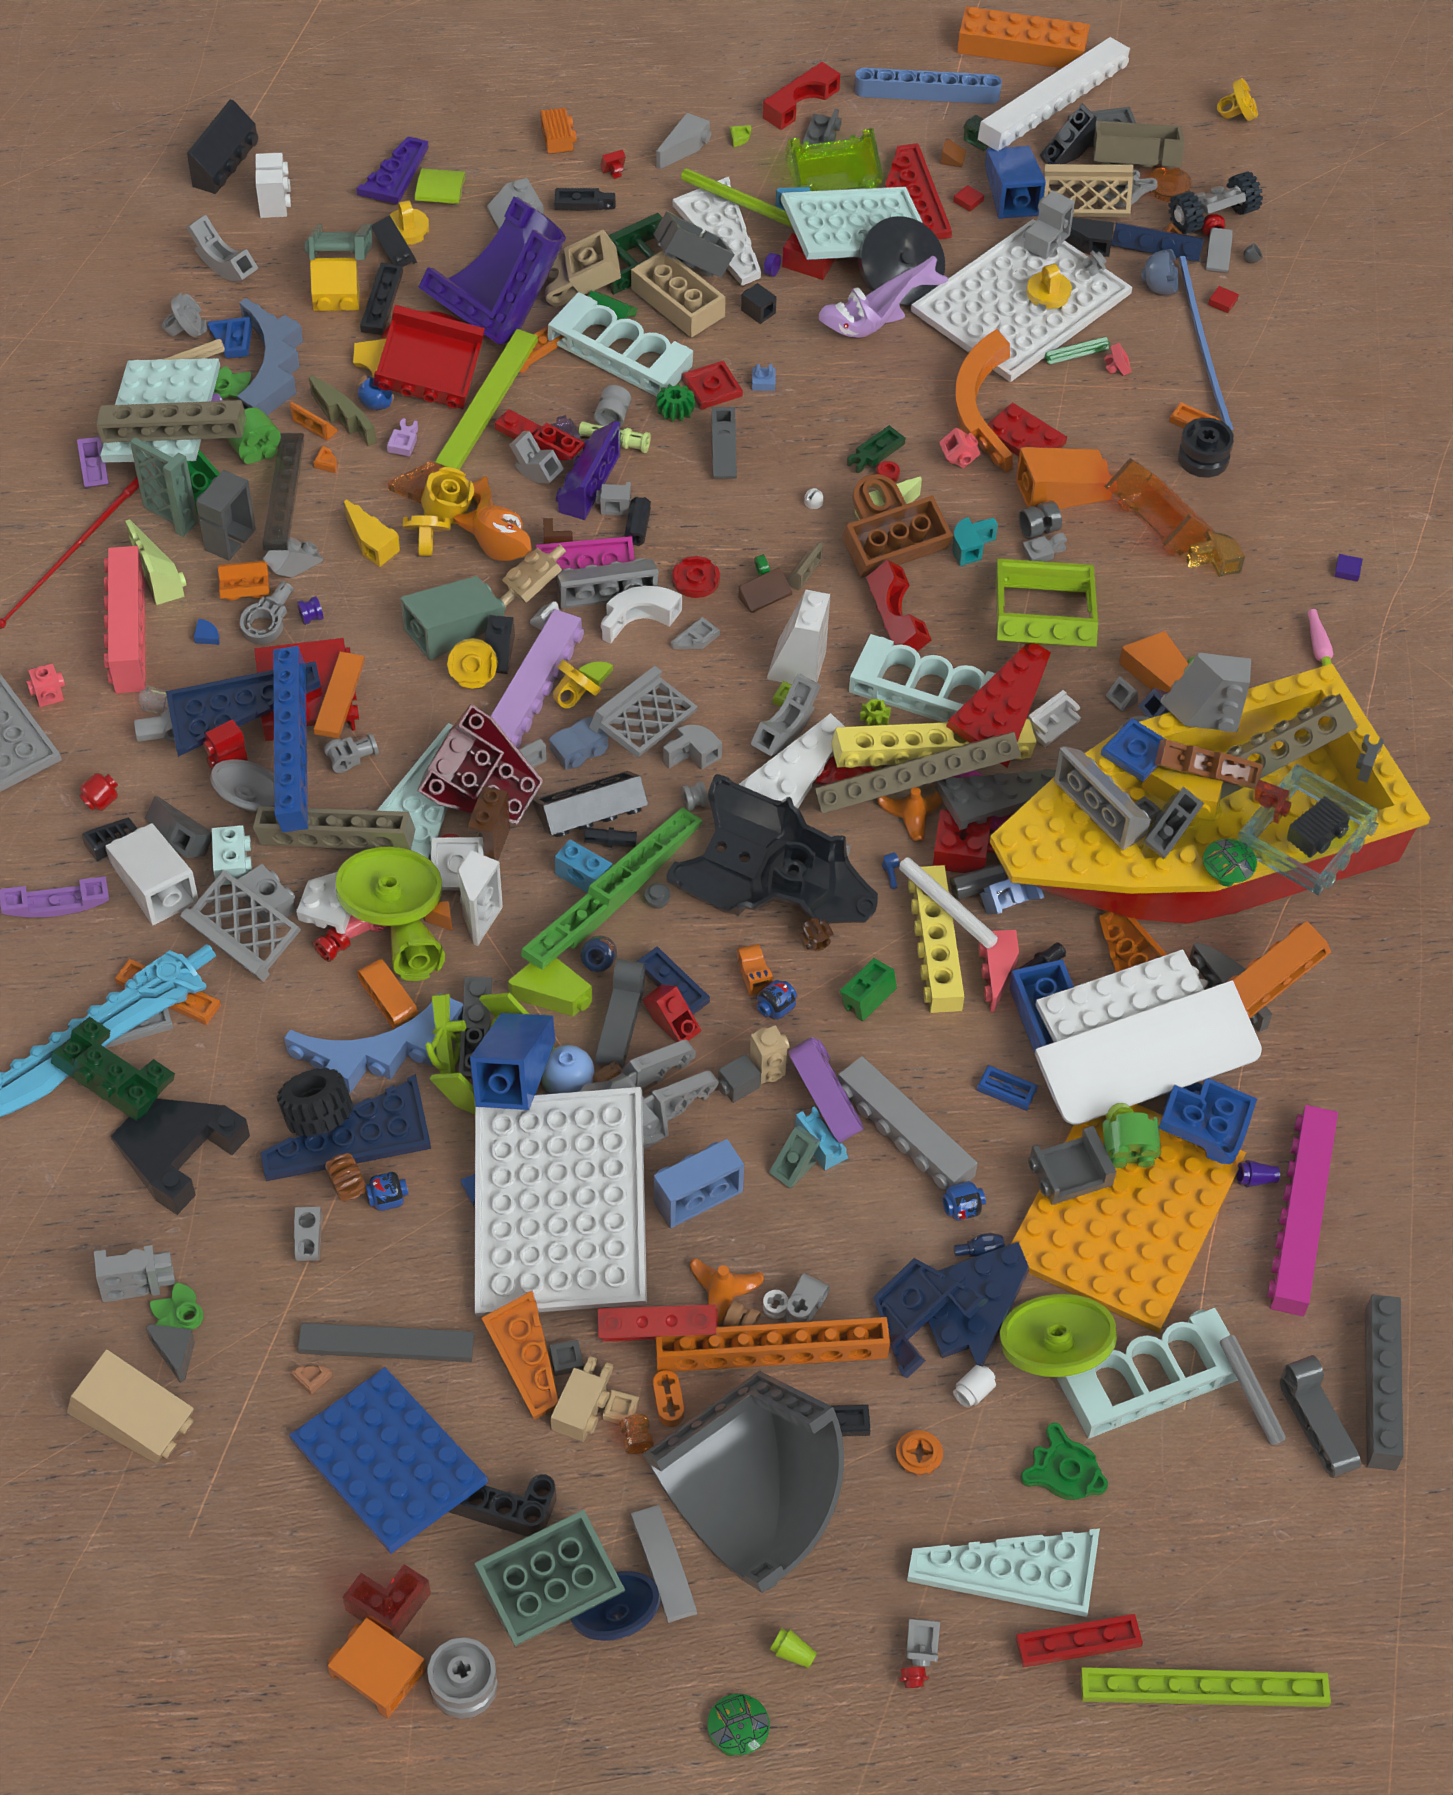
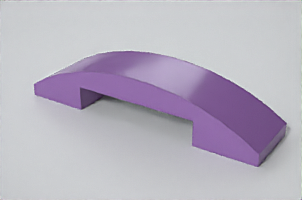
M106 876L80 879V886L31 892H26V886L0 889L1 913L18 917H53L94 908L109 901Z

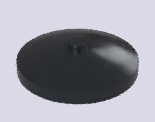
M895 216L878 222L866 233L859 248L858 263L860 273L871 292L891 279L915 268L932 256L937 258L936 272L941 275L945 273V256L938 238L925 224L910 217ZM920 285L912 288L899 303L900 307H910L939 285Z

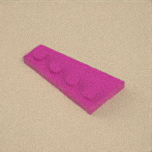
M632 536L536 545V548H539L542 552L550 554L560 544L566 550V553L556 560L562 570L567 568L575 570L589 565L604 566L612 562L625 563L635 560Z

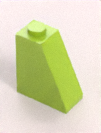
M555 958L542 970L529 963L508 981L509 993L516 1000L572 1017L578 1012L586 1010L592 1002V986L558 958Z

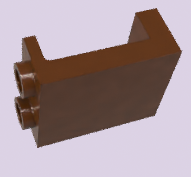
M484 786L469 820L468 829L479 832L478 837H483L484 856L496 861L499 860L510 831L508 791Z

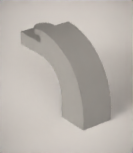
M206 215L201 216L186 227L197 245L194 248L197 254L208 267L224 279L234 282L241 281L258 269L248 250L237 251L230 248L218 235Z
M797 674L783 705L770 720L760 722L750 745L770 756L777 755L789 746L801 733L815 709L813 703L821 685L802 674Z

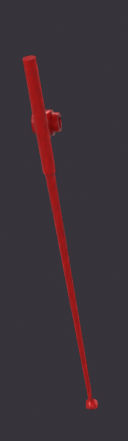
M137 476L3 619L0 618V628L6 626V621L139 488Z

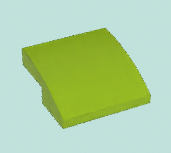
M422 168L417 182L415 200L459 204L462 197V186L465 182V172Z

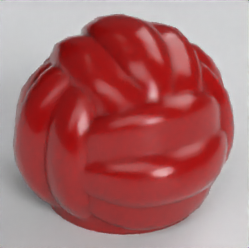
M1218 214L1207 215L1204 218L1205 220H1203L1202 233L1209 237L1211 228L1224 229L1225 219Z

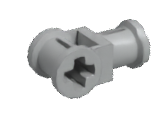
M371 733L367 734V737L354 742L351 737L332 740L324 747V752L326 756L330 757L332 768L336 773L346 772L353 766L361 764L360 758L364 756L379 754L375 738Z

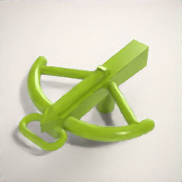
M450 994L433 995L432 1004L435 1029L432 1034L435 1037L432 1043H426V1051L430 1061L439 1069L440 1074L455 1073V1065L460 1058L461 1033L455 1035L453 1032L465 1031L466 1023L464 1020L450 1021ZM452 1040L456 1043L454 1053L452 1048Z

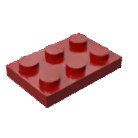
M1013 402L987 424L1009 451L1017 456L1020 454V448L1023 447L1061 448L1067 442V436Z

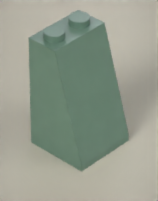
M478 576L401 597L404 630L430 661L451 651L455 644L460 641L476 638L485 633L489 615L504 616L506 611L503 601L500 598L497 599L492 594L490 586L487 583H483Z

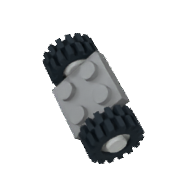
M1246 171L1228 179L1229 183H1227L1226 187L1229 189H1224V186H1217L1206 194L1204 192L1195 194L1194 192L1187 191L1172 196L1169 200L1170 203H1168V206L1171 208L1168 210L1169 214H1171L1170 220H1173V224L1185 235L1202 228L1204 225L1202 220H1205L1202 213L1209 214L1230 206L1232 208L1235 207L1234 211L1238 212L1239 215L1258 210L1262 206L1261 200H1263V196L1260 195L1262 193V189H1259L1260 183L1256 182L1257 177L1253 176L1252 172Z

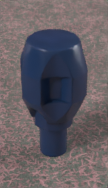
M995 1233L980 1234L971 1239V1241H967V1244L954 1245L955 1257L964 1255L977 1257L1005 1247L1002 1235Z

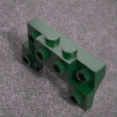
M89 1016L71 1031L70 1039L52 1052L51 1064L75 1079L79 1084L96 1093L101 1099L106 1100L137 1121L147 1113L159 1094L174 1081L175 1073L154 1059L141 1070H138L102 1046L110 1038L111 1030Z

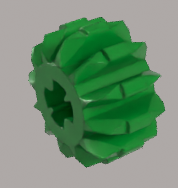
M679 383L676 386L668 384L667 388L661 387L656 397L658 414H661L663 419L671 418L672 422L675 419L683 421L684 417L690 418L695 408L693 391H690L687 386L680 387Z

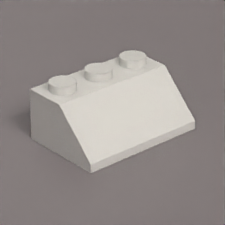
M471 850L466 859L463 858L457 867V873H459L458 888L461 893L460 903L462 904V914L473 944L478 946L503 908L499 861Z

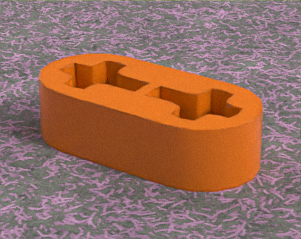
M663 1370L658 1372L653 1379L657 1414L663 1425L674 1427L679 1425L684 1418L683 1398L677 1375L672 1371ZM662 1381H668L670 1394H665ZM672 1402L675 1416H669L667 1403Z

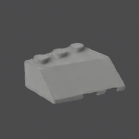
M1198 652L1185 668L1184 674L1179 681L1176 680L1172 684L1171 691L1168 694H1164L1161 698V703L1185 726L1237 732L1250 685L1251 659Z

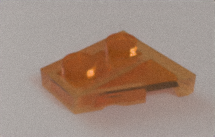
M430 461L389 481L388 490L421 504V497L429 475L445 466Z

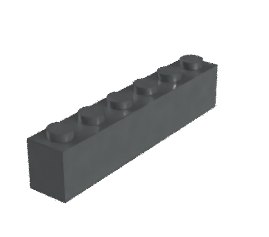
M1372 1294L1365 1309L1367 1468L1396 1471L1403 1458L1401 1297Z

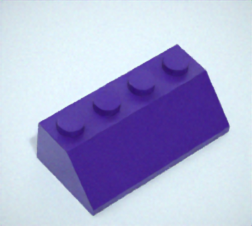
M614 421L593 432L589 440L586 439L583 452L580 456L576 457L572 472L567 473L563 488H559L557 491L556 502H558L559 513L582 520L586 519L596 501L597 490L602 489V484H605L620 456V422Z

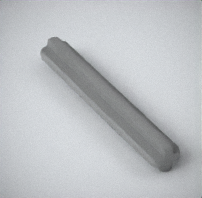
M1229 1335L1220 1340V1345L1269 1443L1276 1445L1284 1441L1286 1436L1236 1337Z

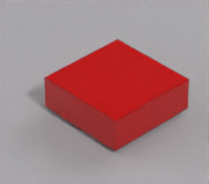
M967 185L954 195L953 202L970 212L984 201V194Z
M1218 286L1210 297L1208 305L1229 313L1237 302L1239 294Z

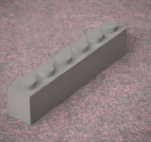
M863 1056L838 1074L841 1086L849 1100L857 1107L858 1112L863 1117H868L882 1135H887L893 1140L900 1152L908 1154L914 1160L918 1169L923 1172L926 1171L940 1189L946 1190L951 1185L967 1182L975 1177L978 1162Z

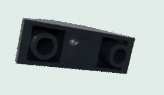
M1081 104L1042 151L1040 156L1048 164H1067L1080 158L1093 142L1097 117L1084 104Z

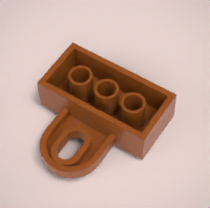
M879 474L865 476L856 484L852 495V502L860 520L846 524L842 535L845 546L861 578L871 574L886 560L901 565L948 548L953 537L933 495L906 504L896 483L890 478ZM876 488L880 492L885 505H875L867 489Z

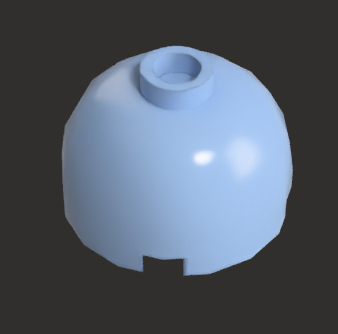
M562 1045L554 1048L551 1051L541 1078L542 1086L548 1094L580 1092L584 1084L594 1083L595 1071L593 1061L587 1052L577 1046Z

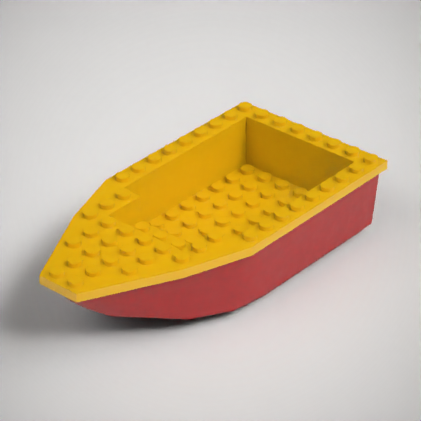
M1329 664L1249 688L1237 732L1185 726L1171 712L1139 721V723L1167 740L1214 752L1227 753V750L1232 746L1243 745L1249 742L1250 738L1260 732L1266 733L1272 730L1278 722L1282 720L1289 721L1296 717L1299 711L1321 704L1320 702L1325 697L1340 694L1358 728L1262 777L1258 790L1243 787L1220 799L1215 821L1194 817L1165 859L1161 858L1143 843L1145 837L1122 850L1054 781L1055 776L991 835L990 843L1011 883L1031 884L1050 894L1129 918L1189 924L1234 914L1398 862L1416 828L1429 824L1430 816L1384 744L1380 753L1377 754L1368 782L1357 780L1360 769L1356 768L1360 753L1366 754L1362 749L1364 736L1369 734L1368 741L1374 745L1378 744L1380 738L1334 665ZM1324 716L1320 718L1318 724H1327L1330 717ZM1299 729L1295 732L1294 736L1302 737L1306 734L1307 730ZM1120 730L1084 753L1087 757L1092 758L1096 765L1105 774L1109 775L1123 792L1130 796L1133 802L1147 797L1160 809L1166 804L1163 800L1144 790L1141 780L1100 755L1101 749ZM1274 742L1271 745V749L1277 750L1281 748L1283 742ZM1251 754L1247 760L1254 762L1258 760L1260 755ZM1158 766V767H1157L1158 769H1163V770H1169V771L1179 772V771L1172 770V769L1165 768V767H1161V766ZM1326 796L1350 815L1349 830L1342 838H1334L1324 853L1320 854L1317 852L1313 857L1308 858L1307 855H1304L1303 851H1300L1299 848L1288 842L1289 826ZM1220 839L1241 841L1248 845L1255 853L1257 858L1256 871L1246 881L1234 883L1229 887L1222 886L1216 878L1208 873L1202 863L1206 848L1214 841Z

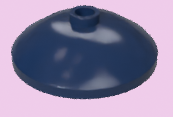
M633 1571L616 1572L625 1592L571 1618L573 1627L584 1637L599 1641L619 1640L637 1633L652 1620L658 1611L660 1594L656 1583L642 1573Z

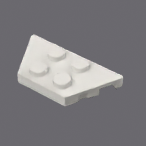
M337 872L308 880L296 911L298 920L313 923L321 928L330 925L336 927L337 933L345 934L351 914L340 905L337 899Z

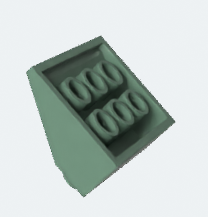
M584 1510L474 1563L476 1578L514 1646L625 1592Z

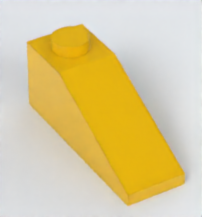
M1156 768L1144 780L1142 788L1167 802L1169 798L1185 787L1204 803L1195 817L1215 821L1223 781Z

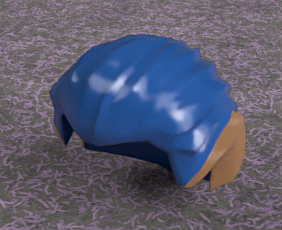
M362 376L356 388L358 389V399L363 406L376 411L390 407L394 400L393 392L391 390H381L373 386L374 378Z

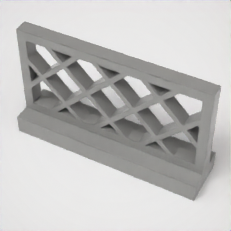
M653 666L597 709L589 728L595 733L603 730L639 758L697 711L698 706L660 678L662 670ZM660 688L667 693V696L656 695L655 690ZM641 701H650L653 707H644L641 705ZM658 702L669 703L670 709L658 708ZM674 704L682 705L687 710H675ZM626 712L637 713L638 719L627 718ZM643 714L654 715L655 721L644 720ZM660 715L671 716L672 722L661 721ZM611 724H622L623 730H616ZM628 725L640 726V732L629 731ZM645 727L657 728V734L646 733ZM631 739H640L643 745L638 747L631 742Z
M225 870L222 871L191 910L186 907L180 915L189 925L263 982L270 975L268 972L269 968L301 931L296 924ZM226 880L232 883V893L220 895V887ZM251 897V907L239 909L238 898ZM233 899V911L221 912L220 901ZM215 902V914L204 915L200 912L207 903ZM268 910L270 912V922L257 924V912ZM251 913L252 925L239 927V915ZM234 916V928L223 930L221 928V918ZM287 925L291 928L285 937L276 938V926ZM270 928L271 939L258 941V929ZM252 931L253 942L241 944L240 933ZM271 945L272 953L263 961L259 958L258 947Z

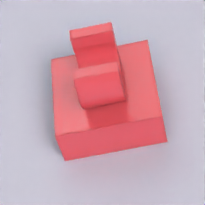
M1121 344L1112 345V354L1104 357L1107 363V371L1112 374L1119 369L1123 376L1132 373L1129 357Z

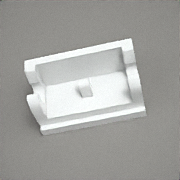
M1064 690L1028 715L1035 739L1044 747L1080 722L1081 717L1076 713L1080 706Z

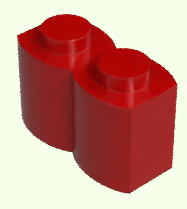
M233 719L205 733L206 741L203 742V745L209 754L206 760L211 770L216 764L225 760L248 761L242 731Z

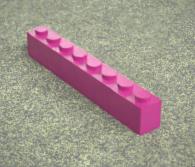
M1305 1105L1302 1115L1297 1114L1294 1130L1299 1131L1298 1138L1293 1137L1290 1153L1295 1154L1294 1161H1289L1286 1177L1291 1178L1290 1185H1285L1283 1200L1287 1201V1207L1281 1209L1279 1224L1283 1225V1232H1278L1275 1248L1280 1249L1279 1257L1274 1256L1271 1273L1276 1274L1275 1281L1270 1280L1267 1297L1272 1298L1270 1307L1272 1310L1304 1317L1309 1305L1338 1112Z

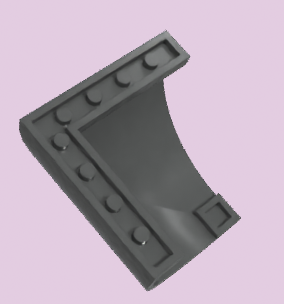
M761 1371L752 1375L643 1453L663 1490L700 1540L731 1572L761 1593L773 1588L780 1579L799 1565L817 1544L834 1513L843 1481L844 1446L839 1421L834 1408Z

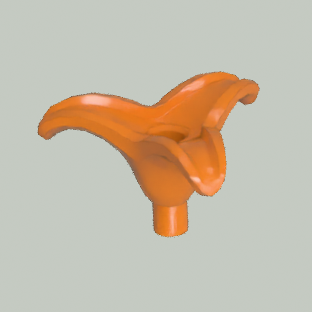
M918 787L912 788L910 794L903 799H894L887 796L878 797V804L883 810L903 818L908 835L913 841L924 840L926 816L936 810L943 802L937 791L923 797L920 795L921 790Z
M695 1258L690 1261L689 1265L694 1277L708 1292V1305H715V1308H717L718 1325L724 1320L734 1297L753 1291L764 1281V1276L761 1272L752 1274L730 1273L729 1268L725 1265L720 1266L716 1270Z

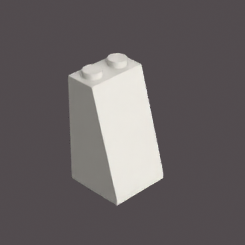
M805 590L778 639L767 675L768 680L785 681L793 684L796 675L802 674L815 682L818 681L827 647L830 594Z
M153 823L140 827L134 832L115 839L105 846L110 863L152 926L185 910L186 907L189 908L195 905L199 900L193 872Z

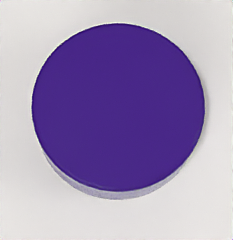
M769 253L764 262V272L766 275L773 277L777 275L781 265V256L779 254Z

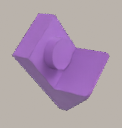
M100 437L77 439L84 487L109 485L106 462H102L100 456L103 448Z

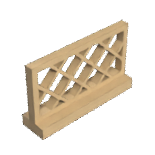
M1045 164L1046 186L1044 197L1052 191L1049 185L1062 186V188L1056 191L1057 193L1063 194L1067 191L1072 195L1071 200H1077L1083 205L1079 209H1074L1073 217H1130L1133 165ZM1082 185L1084 188L1076 193L1070 187ZM1095 185H1104L1106 187L1100 193L1093 189ZM1117 185H1128V188L1121 194L1115 189ZM1087 191L1094 196L1088 202L1081 198ZM1111 191L1116 198L1108 202L1103 196ZM1098 200L1105 205L1101 209L1091 207ZM1121 200L1126 205V210H1117L1113 206Z

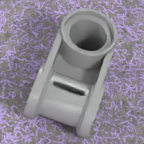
M803 1273L787 1302L785 1323L811 1322L818 1309L823 1305L829 1293L830 1285Z

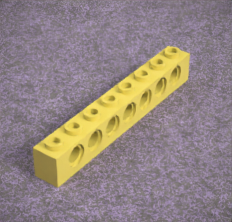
M1026 719L1017 742L1021 757L1015 759L1031 758L1037 743L1030 719ZM946 722L836 727L831 746L837 767L853 768L856 766L895 765L969 744V742L947 728Z

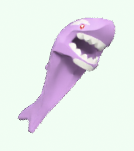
M932 256L915 268L886 282L867 296L863 294L859 287L852 289L847 303L840 302L838 304L825 305L819 312V320L833 330L848 337H866L876 332L885 323L898 321L905 317L899 303L912 288L920 285H940L946 283L948 277L936 272L937 258Z

